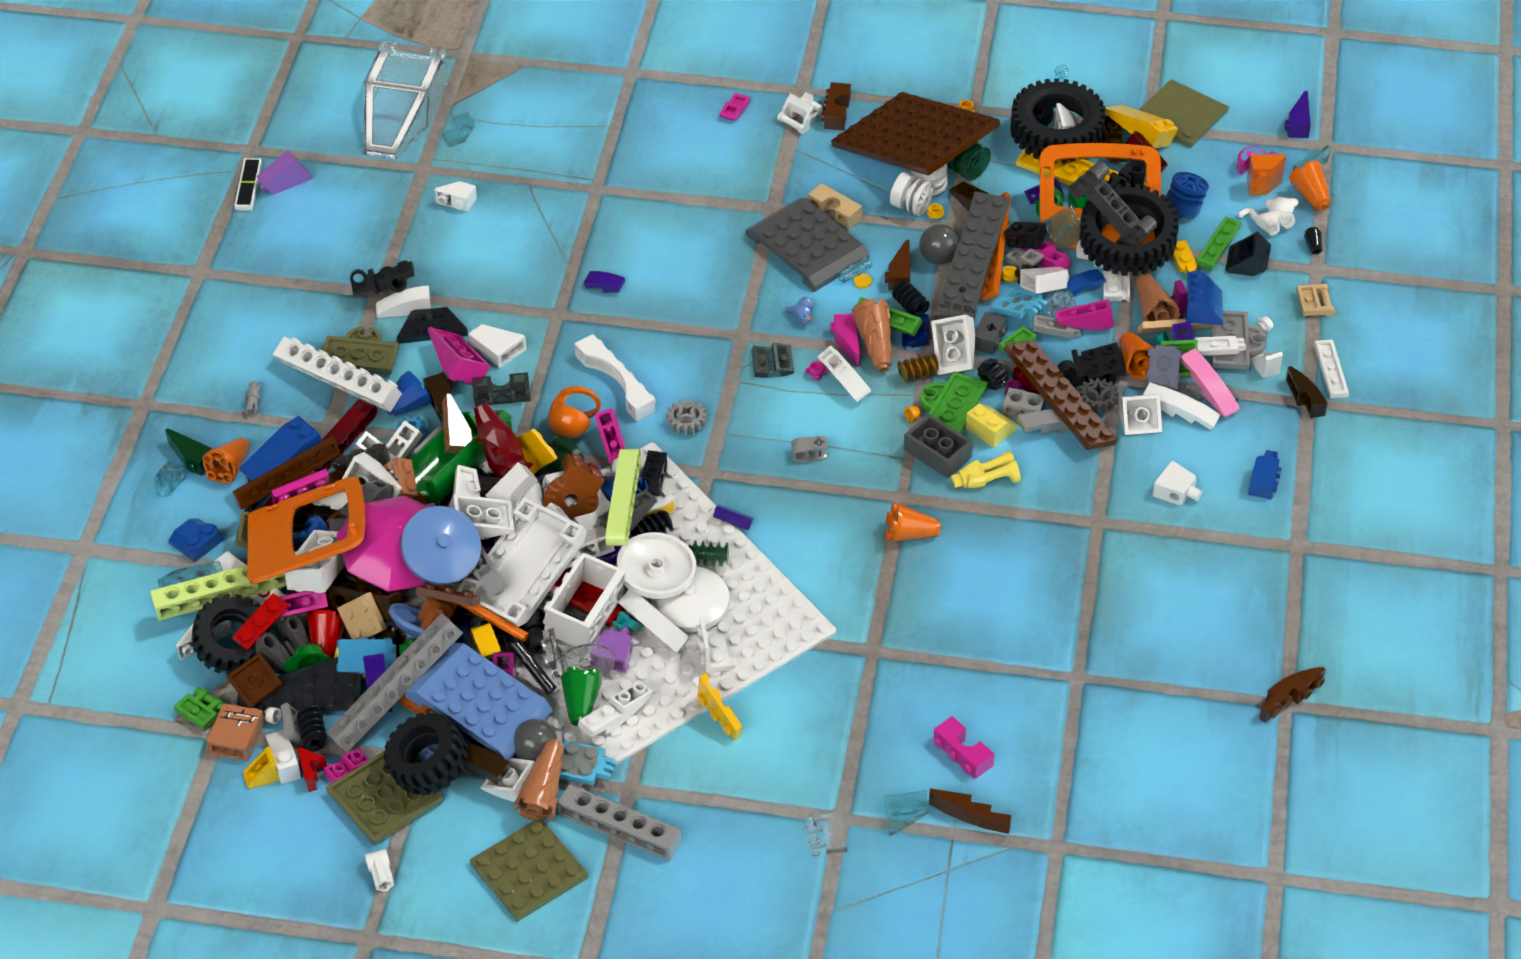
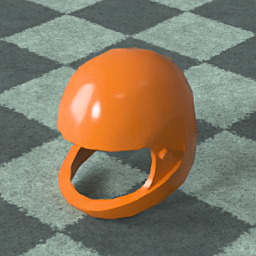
M580 386L567 387L560 390L551 403L548 412L549 428L555 435L561 438L575 439L580 437L590 427L589 419L600 410L601 401L592 390ZM582 393L594 399L596 408L581 412L573 407L564 405V402L570 394Z

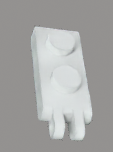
M1236 336L1195 338V340H1198V352L1202 356L1238 354L1240 351L1246 350L1245 339L1237 338Z

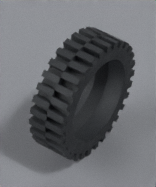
M1054 78V82H1050V79H1045L1044 83L1040 80L1036 81V86L1031 83L1028 85V89L1024 87L1021 89V93L1018 92L1013 100L1010 124L1011 136L1014 138L1015 144H1019L1021 150L1025 149V153L1028 155L1033 153V157L1036 159L1050 145L1101 143L1106 117V109L1103 106L1104 102L1102 99L1099 100L1097 93L1093 95L1094 90L1091 88L1086 90V85L1084 84L1079 87L1076 81H1073L1072 84L1069 83L1068 79H1064V82H1059V78ZM1056 103H1060L1069 111L1080 115L1083 120L1078 125L1068 129H1053L1039 123L1033 113L1047 108H1056ZM1066 159L1061 160V163H1066Z
M1125 183V187L1122 188L1121 184H1115V189L1113 190L1140 220L1148 215L1157 222V227L1153 231L1155 239L1138 246L1120 245L1104 237L1101 233L1109 221L1090 200H1087L1085 207L1082 209L1079 240L1084 254L1088 255V259L1091 262L1095 260L1097 267L1103 265V270L1107 272L1111 268L1113 269V274L1123 271V276H1127L1128 272H1132L1133 276H1138V271H1141L1142 274H1147L1148 268L1152 272L1157 269V265L1161 268L1164 265V261L1168 262L1170 256H1173L1177 244L1179 217L1176 214V208L1172 207L1170 200L1166 201L1164 194L1159 197V191L1154 189L1153 192H1150V187L1148 186L1140 189V184H1135V188L1130 187V183Z

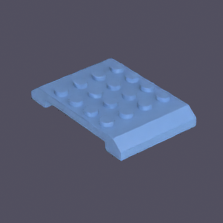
M453 643L405 694L406 698L422 708L426 705L436 713L449 718L456 727L484 745L489 751L508 761L516 752L514 736L519 724L529 719L547 721L553 712L547 700L464 643Z

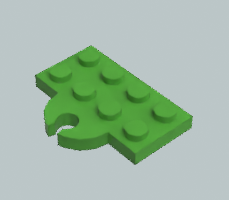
M953 371L947 383H931L924 387L923 393L920 394L921 406L929 412L928 414H931L961 434L966 426L967 412L979 404L988 388V382ZM925 394H933L934 396L929 397Z

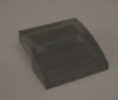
M773 343L771 348L753 345L751 353L754 377H782L794 373L791 345Z

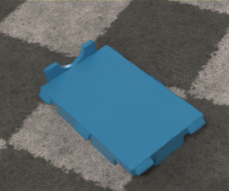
M391 638L337 640V648L339 649L336 671L365 674L363 656L383 653L386 670L396 661L397 645L392 644Z

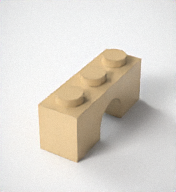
M822 183L808 194V200L821 211L835 210V222L847 230H850L862 220V206L859 203L852 201Z

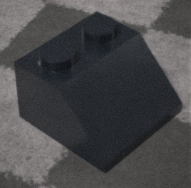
M1258 231L1229 246L1225 271L1227 273L1247 276L1263 273L1268 268L1271 244Z

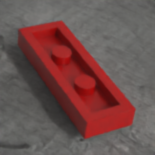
M272 593L232 636V639L248 652L257 639L264 635L288 609L289 605Z

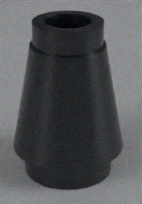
M1317 227L1306 229L1304 238L1312 254L1321 253L1322 232Z

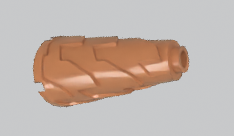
M1150 273L1138 275L1136 287L1144 322L1179 319L1180 309L1165 289H1162Z
M868 299L856 304L854 310L852 309V314L875 369L879 370V372H885L892 365L888 302L884 299H879V303H875L874 299Z
M550 739V741L545 742L540 755L537 756L535 764L526 778L522 790L514 802L513 809L515 812L519 808L521 810L519 815L529 820L535 821L541 818L545 821V818L549 817L548 822H550L555 817L559 790L558 783L563 765L562 757L564 746L557 739Z

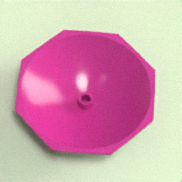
M407 496L365 502L366 522L364 539L357 547L342 553L347 571L387 592L424 585L426 582L416 577L406 566L401 554L400 540L408 521L416 513L428 508V506ZM349 518L336 534L338 541L347 536Z

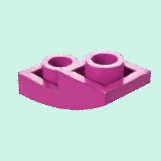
M359 748L343 754L341 761L324 767L323 774L331 783H334L370 759Z

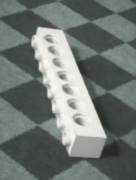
M284 336L273 353V356L281 363L388 412L392 411L402 394L397 389L398 385L390 380L385 382L379 375L374 374L372 376L363 368L356 369V366L352 363H343L340 358L334 355L329 357L325 351L321 349L316 351L313 346L307 343L303 345L302 342L294 337L289 339Z

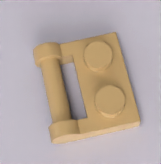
M1327 284L1297 285L1296 292L1303 316L1325 315L1326 317H1332L1335 315L1336 311L1331 304ZM1317 293L1322 296L1324 306L1320 305Z

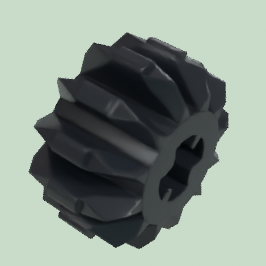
M986 359L977 368L980 380L988 382L990 390L1000 389L1008 381L1006 368L997 359Z

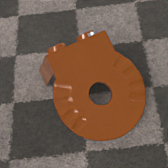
M569 453L565 454L561 461L565 472L564 475L555 478L548 485L544 494V507L553 503L559 506L570 520H573L574 517L596 511L598 491L604 483L600 467L592 462L588 464L582 461L583 458L575 453L572 455ZM574 494L577 496L578 501L574 506L565 504L564 499L567 495Z

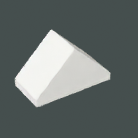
M1267 352L1251 357L1250 362L1265 379L1280 373L1283 354L1282 352Z

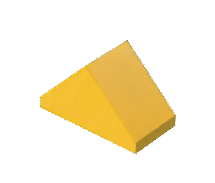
M488 623L471 629L477 653L489 661H493V653H501V649L491 624Z
M267 746L243 771L249 789L279 781L271 747Z

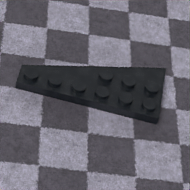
M338 657L278 676L284 685L253 708L265 711L269 707H276L281 710V705L287 702L297 711L309 705H317L322 711H347L361 697L362 674L336 671ZM238 694L237 705L249 708Z

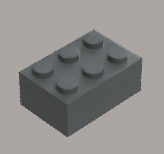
M928 414L904 434V450L946 478L972 457L973 441L931 414Z

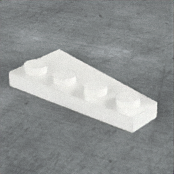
M457 465L453 494L480 497L477 470Z

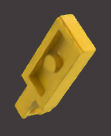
M1177 241L1172 257L1178 271L1185 272L1187 277V272L1197 270V263L1187 241Z

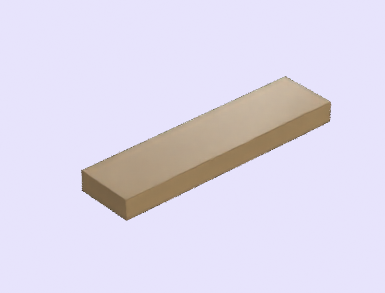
M1186 319L1146 321L1139 325L1137 331L1138 334L1172 332V324L1186 322ZM1191 323L1192 331L1208 330L1213 325Z

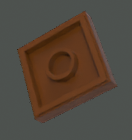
M260 652L226 676L249 708H253L284 685Z

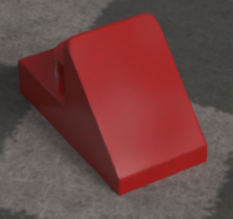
M296 748L308 792L317 790L315 782L319 781L317 772L323 771L324 767L327 766L326 758L307 749Z

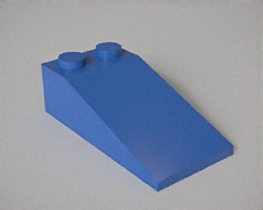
M297 416L278 429L239 469L252 481L322 442L321 435L304 419Z

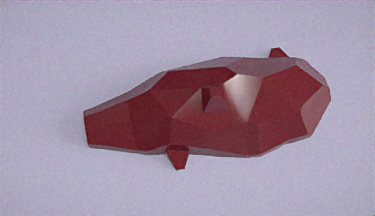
M487 402L473 408L479 433L475 440L482 444L488 466L498 479L501 480L517 463L530 469L533 464L532 462L525 461L522 444L510 426L495 413Z

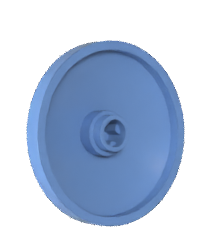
M433 506L419 511L408 521L401 535L400 549L406 566L416 577L433 585H451L466 578L477 565L481 554V539L473 522L462 512L450 507Z

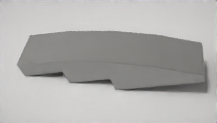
M1053 409L1020 414L1017 417V421L1024 433L1040 430L1041 434L1057 430L1058 434L1070 431Z

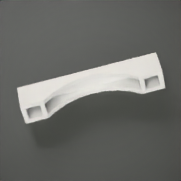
M592 334L574 343L575 356L585 367L605 372L621 385L626 394V411L636 421L655 413L656 399L653 394H649L645 390L644 385L641 382L639 383L633 373L629 372L624 367V364L614 357L613 352L604 346L602 340H598Z

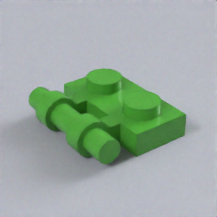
M197 687L194 690L195 697L188 693L174 705L175 712L205 731L216 721L218 716L216 712L220 711L224 702L219 698L215 699L212 697L211 693L206 689L202 690Z

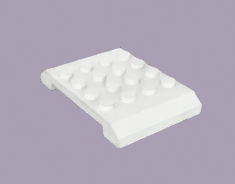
M523 497L513 511L515 515L513 519L514 532L501 535L488 553L489 558L508 587L501 594L491 598L478 581L476 575L473 574L472 577L467 576L456 590L462 592V590L473 591V595L480 596V603L478 605L518 627L527 623L583 545L587 533L584 526Z

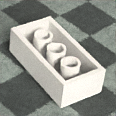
M313 530L295 555H301L337 542L336 534L339 531ZM342 553L285 573L287 590H295L297 592L314 591L315 593L326 592L345 566Z

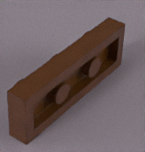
M426 582L424 585L417 587L416 595L467 606H474L480 603V596L473 595V591L462 590V592H459L450 586L439 588L436 587L437 585Z

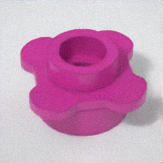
M814 361L810 363L809 368L805 369V372L810 374L813 379L818 380L823 374H827L828 370L824 368L823 363Z

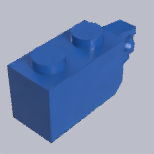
M1266 450L1264 456L1256 457L1248 495L1271 500L1272 493L1277 492L1279 481L1275 480L1276 478L1280 479L1282 468L1279 467L1280 459H1278V452Z

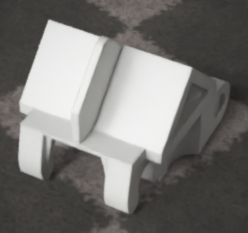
M807 92L801 98L790 93L777 120L787 123L797 129L800 134H804L810 130V125L814 123L816 116L822 115V105L813 101V95ZM799 114L804 118L803 123L800 124L792 118Z

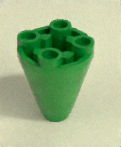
M568 667L567 672L561 675L571 725L578 726L579 720L590 714L593 710L602 684V678L597 669L579 670L577 667Z

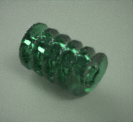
M694 540L693 545L689 543L688 547L695 556L696 565H700L701 560L704 566L708 565L709 560L712 566H715L717 561L720 567H723L725 561L728 565V542L725 543L723 548L720 542L717 543L716 547L713 546L712 541H710L708 547L705 545V541H702L700 546H698L697 540Z

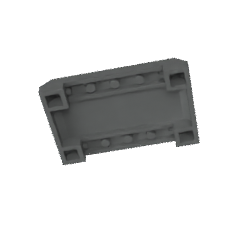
M799 198L746 229V235L756 244L761 242L801 275L803 283L814 292L869 260V253L864 245L807 198Z

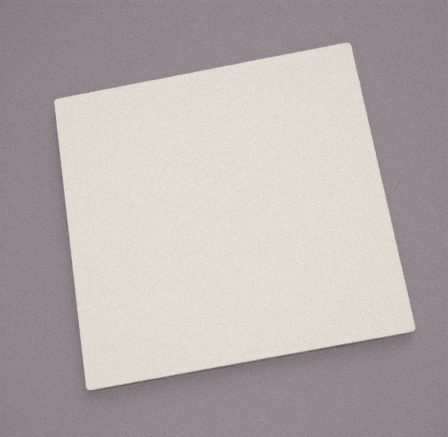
M649 443L640 448L641 465L639 477H641L648 450L663 452L655 443ZM667 456L668 469L661 495L655 496L657 498L655 504L669 494L675 497L676 511L669 515L674 530L670 532L666 528V534L672 535L687 544L695 556L696 566L715 572L724 580L729 590V607L725 616L716 625L706 629L707 636L725 635L730 670L707 673L710 677L708 683L713 690L718 689L721 694L720 697L724 701L835 635L836 627L737 526L713 517L716 505ZM611 465L600 470L602 476H609ZM624 586V592H627L628 588ZM417 587L404 589V594L406 596L409 594L415 596ZM643 597L647 602L650 603V598ZM569 604L563 610V612H572L582 621H585L588 616ZM458 605L452 617L466 615L473 616L474 618L466 633L467 645L476 651L471 629L479 627L480 621L486 620ZM627 610L624 612V613H626V614L632 616L634 619H636V618H635L632 614H630ZM539 611L540 615H545L544 611ZM614 624L611 627L604 625V627L598 634L597 638L595 639L591 647L598 640V638L601 636L604 630L610 629L613 631H617L618 627H616ZM645 625L640 632L632 629L628 635H631L633 639V651L626 674L590 664L589 651L591 647L587 652L555 638L557 651L552 652L554 660L551 661L549 653L534 654L537 663L557 686L548 695H546L525 666L520 664V660L517 657L516 680L547 700L553 712L546 722L554 728L558 740L562 743L561 745L563 746L565 740L605 748L604 757L616 760V765L707 711V708L701 706L697 700L699 677L706 673L705 665L701 666L700 663L701 653L697 646V638L700 637L697 636V632H684L690 639L676 653ZM501 644L500 649L501 653L505 652L504 646ZM546 657H548V661H549V664H550L549 666H547V664H546V661H545V658H546ZM568 667H577L579 670H599L602 684L592 712L608 704L612 695L638 680L653 691V695L619 727L607 735L601 732L594 737H590L580 727L570 724L561 675L567 672ZM552 668H555L557 676H554ZM567 781L568 784H571L576 787H580L583 785L581 783Z

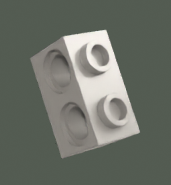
M1009 387L1003 402L1002 414L1006 417L1017 419L1020 414L1044 410L1045 399L1040 394Z

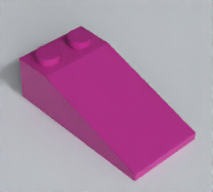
M429 327V335L441 367L448 375V378L453 381L462 380L469 385H481L490 365L460 334Z

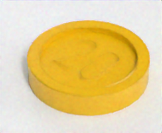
M858 274L854 278V285L857 288L866 289L872 284V278L867 274Z

